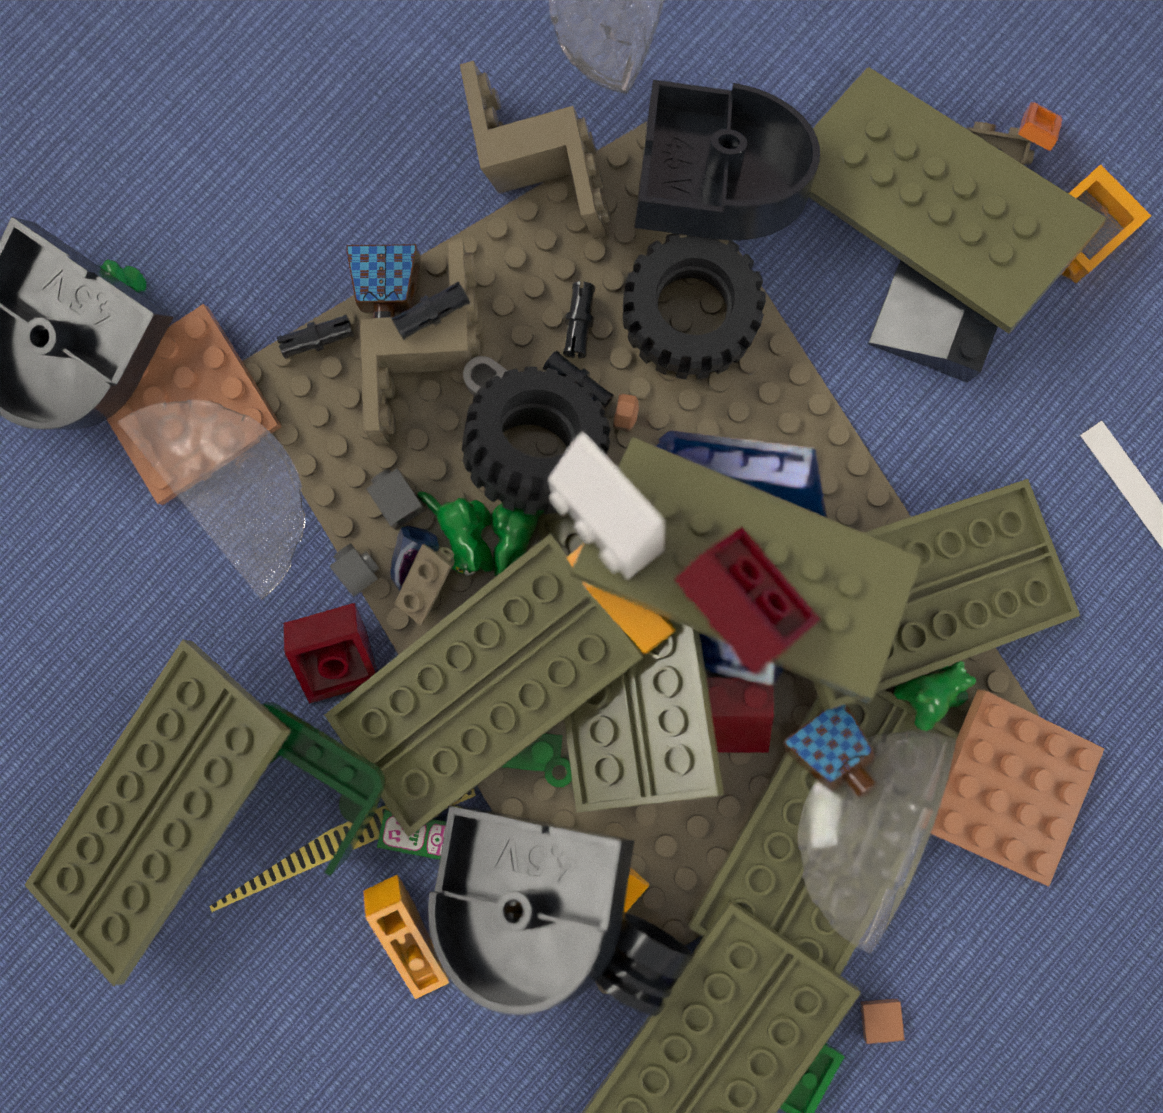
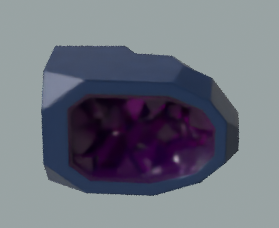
M405 526L398 533L390 572L391 579L399 591H401L422 544H426L433 551H438L439 549L437 536L426 529Z

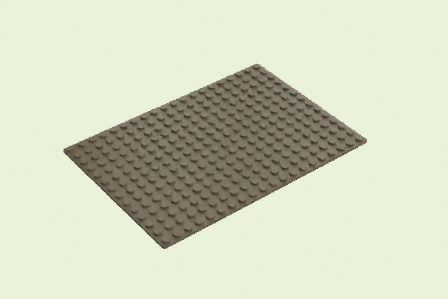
M647 121L597 150L596 154H593L596 166H599L604 188H600L603 200L607 201L611 216V222L605 223L608 236L593 238L581 217L573 176L570 174L543 182L420 255L421 263L413 306L421 303L420 299L427 295L430 298L450 286L448 240H463L466 253L472 252L473 265L476 266L477 287H470V289H474L475 300H477L478 322H472V325L476 326V333L479 336L480 356L493 359L508 371L517 368L518 372H522L525 367H537V371H545L543 370L545 362L557 350L580 370L583 368L590 372L589 377L614 394V397L605 408L604 417L609 420L611 429L608 436L610 438V446L606 457L617 469L631 438L634 437L861 533L911 517L762 286L760 290L765 292L766 304L762 310L764 316L761 326L744 356L737 363L732 362L728 370L720 374L713 371L710 372L708 378L698 380L696 374H688L686 380L676 378L677 373L667 370L666 375L656 371L657 365L654 362L650 361L646 364L639 357L640 350L638 348H632L628 340V330L624 329L622 319L623 296L628 273L633 271V264L640 254H647L649 245L656 240L664 244L666 235L672 234L634 228ZM679 234L680 238L687 236V235ZM730 240L719 241L727 245ZM685 278L674 281L661 291L658 299V309L663 319L672 328L685 334L702 335L712 332L721 326L726 317L727 307L720 292L711 284L700 279ZM577 281L581 282L580 288H583L584 282L595 285L591 311L594 322L593 327L589 328L586 347L587 354L582 359L578 358V353L575 354V358H570L563 354L568 327L565 323L566 313L570 312L572 285ZM353 295L292 332L307 328V324L315 322L317 325L347 314L354 337L324 345V350L318 352L316 349L290 356L287 359L281 353L279 348L281 344L275 341L242 362L282 425L280 429L268 437L336 551L338 552L345 546L352 544L360 554L367 551L380 568L375 572L378 580L361 591L397 653L400 654L496 576H494L493 570L485 572L481 568L471 576L459 574L450 569L432 610L429 612L422 626L419 625L394 604L400 591L391 579L390 569L398 533L405 526L426 529L437 536L439 543L438 551L442 547L449 548L450 550L452 548L449 539L440 528L437 516L421 500L420 502L426 511L399 529H393L366 490V488L373 484L371 480L384 470L390 469L392 472L398 468L416 495L419 491L427 492L433 495L441 505L446 502H455L458 498H464L469 502L478 500L492 514L495 507L503 502L498 499L492 502L484 496L485 488H476L470 479L471 472L465 470L462 440L468 408L473 402L474 395L469 392L463 378L464 370L389 374V376H393L395 396L394 398H389L390 412L395 413L396 434H390L391 445L376 446L364 432L360 319L373 318V313L361 312ZM395 312V316L404 312ZM621 394L636 396L639 403L637 421L629 432L617 430L613 427L617 403ZM519 425L503 433L513 447L530 456L548 458L568 451L563 441L556 434L540 426ZM490 524L482 530L481 537L489 546L493 557L494 547L499 543L500 539L493 532ZM538 524L529 540L527 552L540 542ZM408 550L405 552V557L410 564H413L418 552L416 550ZM399 566L400 579L403 577L404 570L401 566ZM699 632L706 678H773L774 719L769 753H717L724 795L576 813L572 781L565 787H554L547 782L545 772L501 767L477 785L493 812L635 840L631 868L650 885L628 909L627 913L634 914L660 927L684 945L701 936L690 929L688 923L785 755L786 751L783 741L799 730L818 697V692L812 679L772 662L753 675L737 659L735 652L727 643L702 632ZM993 648L961 660L964 662L965 669L969 675L975 677L976 682L966 690L969 696L968 701L962 706L949 707L944 718L938 722L959 733L977 689L986 690L1037 716L1039 714L998 650ZM895 686L889 687L884 690L894 695L893 689ZM563 719L546 733L563 735L561 757L569 760ZM557 765L552 770V775L556 779H563L567 774L565 767L562 765ZM596 983L603 994H609Z

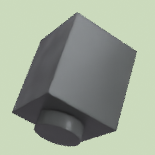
M398 468L392 472L390 469H387L377 474L371 480L373 484L366 488L389 525L395 530L426 511Z

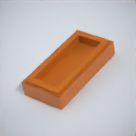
M1031 102L1024 113L1018 135L1051 151L1058 140L1062 117L1035 102Z

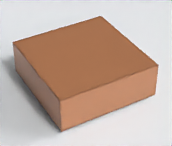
M898 999L860 1002L864 1041L867 1044L905 1041L901 1002Z

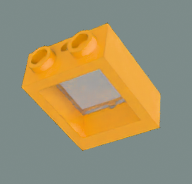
M1101 164L1068 193L1107 218L1104 226L1062 273L1064 277L1070 278L1075 284L1090 273L1151 217Z

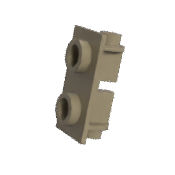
M975 122L973 128H966L1021 164L1031 165L1034 158V150L1029 149L1033 142L1018 135L1020 128L1010 127L1008 134L995 132V124Z
M422 544L394 603L421 626L432 610L440 589L455 563L453 558L454 552L449 548L442 547L439 551H433L426 544Z

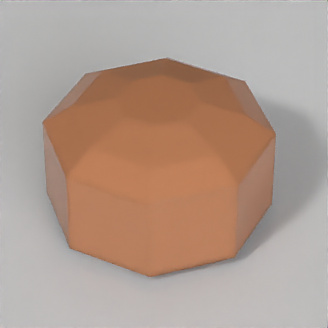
M619 395L613 422L614 429L629 432L634 427L639 412V403L636 396Z

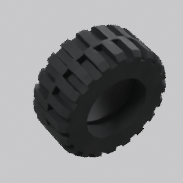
M672 233L666 235L664 244L656 240L648 246L646 255L640 254L635 260L633 271L628 273L625 283L622 306L624 329L628 330V340L632 348L640 350L639 357L646 364L650 361L654 362L657 365L656 371L666 375L667 370L677 373L676 378L685 380L688 374H696L697 380L708 378L710 372L715 371L717 374L728 370L729 365L732 362L737 363L744 356L748 347L751 346L763 320L764 314L762 310L766 304L765 292L760 290L763 284L760 272L752 271L753 259L748 253L741 257L737 253L739 245L734 241L730 240L726 245L720 242L719 239L689 235L680 238L679 234ZM695 278L703 280L714 286L722 295L727 307L726 317L719 328L706 334L690 335L679 332L672 328L659 312L658 299L661 291L670 283L680 279Z
M525 367L522 372H518L516 368L505 371L503 378L499 375L494 376L486 382L485 387L480 388L473 396V402L468 408L462 440L463 463L465 470L471 472L470 479L476 488L484 487V496L492 502H495L497 499L503 502V508L511 511H514V508L523 509L524 514L536 515V511L544 510L545 515L557 513L558 511L549 499L552 493L548 478L566 454L564 452L558 456L548 458L527 455L517 450L508 442L503 434L506 430L519 425L540 426L556 434L563 441L567 450L575 439L584 432L597 448L607 456L610 446V438L608 436L611 429L609 420L604 417L606 411L599 400L593 401L594 394L586 386L581 388L577 385L578 380L568 374L566 377L557 374L558 370L547 368L546 371H537V367Z

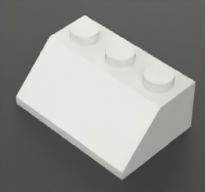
M584 432L580 434L548 478L552 493L549 499L561 515L568 513L576 522L574 524L575 530L587 544L593 541L602 551L599 554L600 558L607 568L613 573L619 570L628 580L665 551L664 520Z

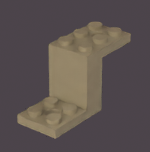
M474 61L459 64L480 168L497 192L500 194L572 174L580 214L594 239L608 236L605 223L611 222V216L607 201L603 200L600 189L604 188L599 166H596L593 155L597 153L592 132H589L585 117L579 119L574 107L570 106L504 125L502 121L498 122L496 111L501 109L500 99L496 88H491L487 73H481Z
M448 240L449 284L451 286L459 281L470 300V304L448 314L441 319L442 323L437 326L431 324L405 340L402 339L391 319L393 317L360 319L364 432L376 446L391 445L390 434H396L395 413L390 412L389 398H394L395 387L393 376H389V374L464 370L468 361L480 356L479 336L476 333V326L472 325V322H478L477 300H475L474 289H470V287H477L476 266L473 265L472 252L466 253L463 240Z

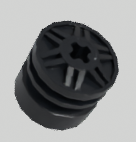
M623 912L621 931L617 944L621 951L615 950L609 965L596 983L624 1005L647 1015L658 1016L665 1007L664 1001L661 998L667 999L673 992L670 985L661 975L679 979L688 965L692 953L683 943L660 927L634 914Z

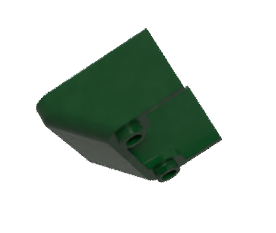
M273 702L261 703L290 730V733L270 763L281 756L342 794L339 799V810L342 816L352 823V826L324 873L331 876L348 859L373 817L385 787V776L377 765L280 705Z

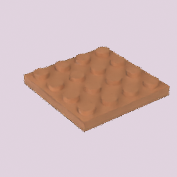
M204 304L168 327L132 396L117 413L107 419L156 503L161 505L172 500L282 427L210 308Z
M977 689L920 829L1049 887L1104 748L986 690Z

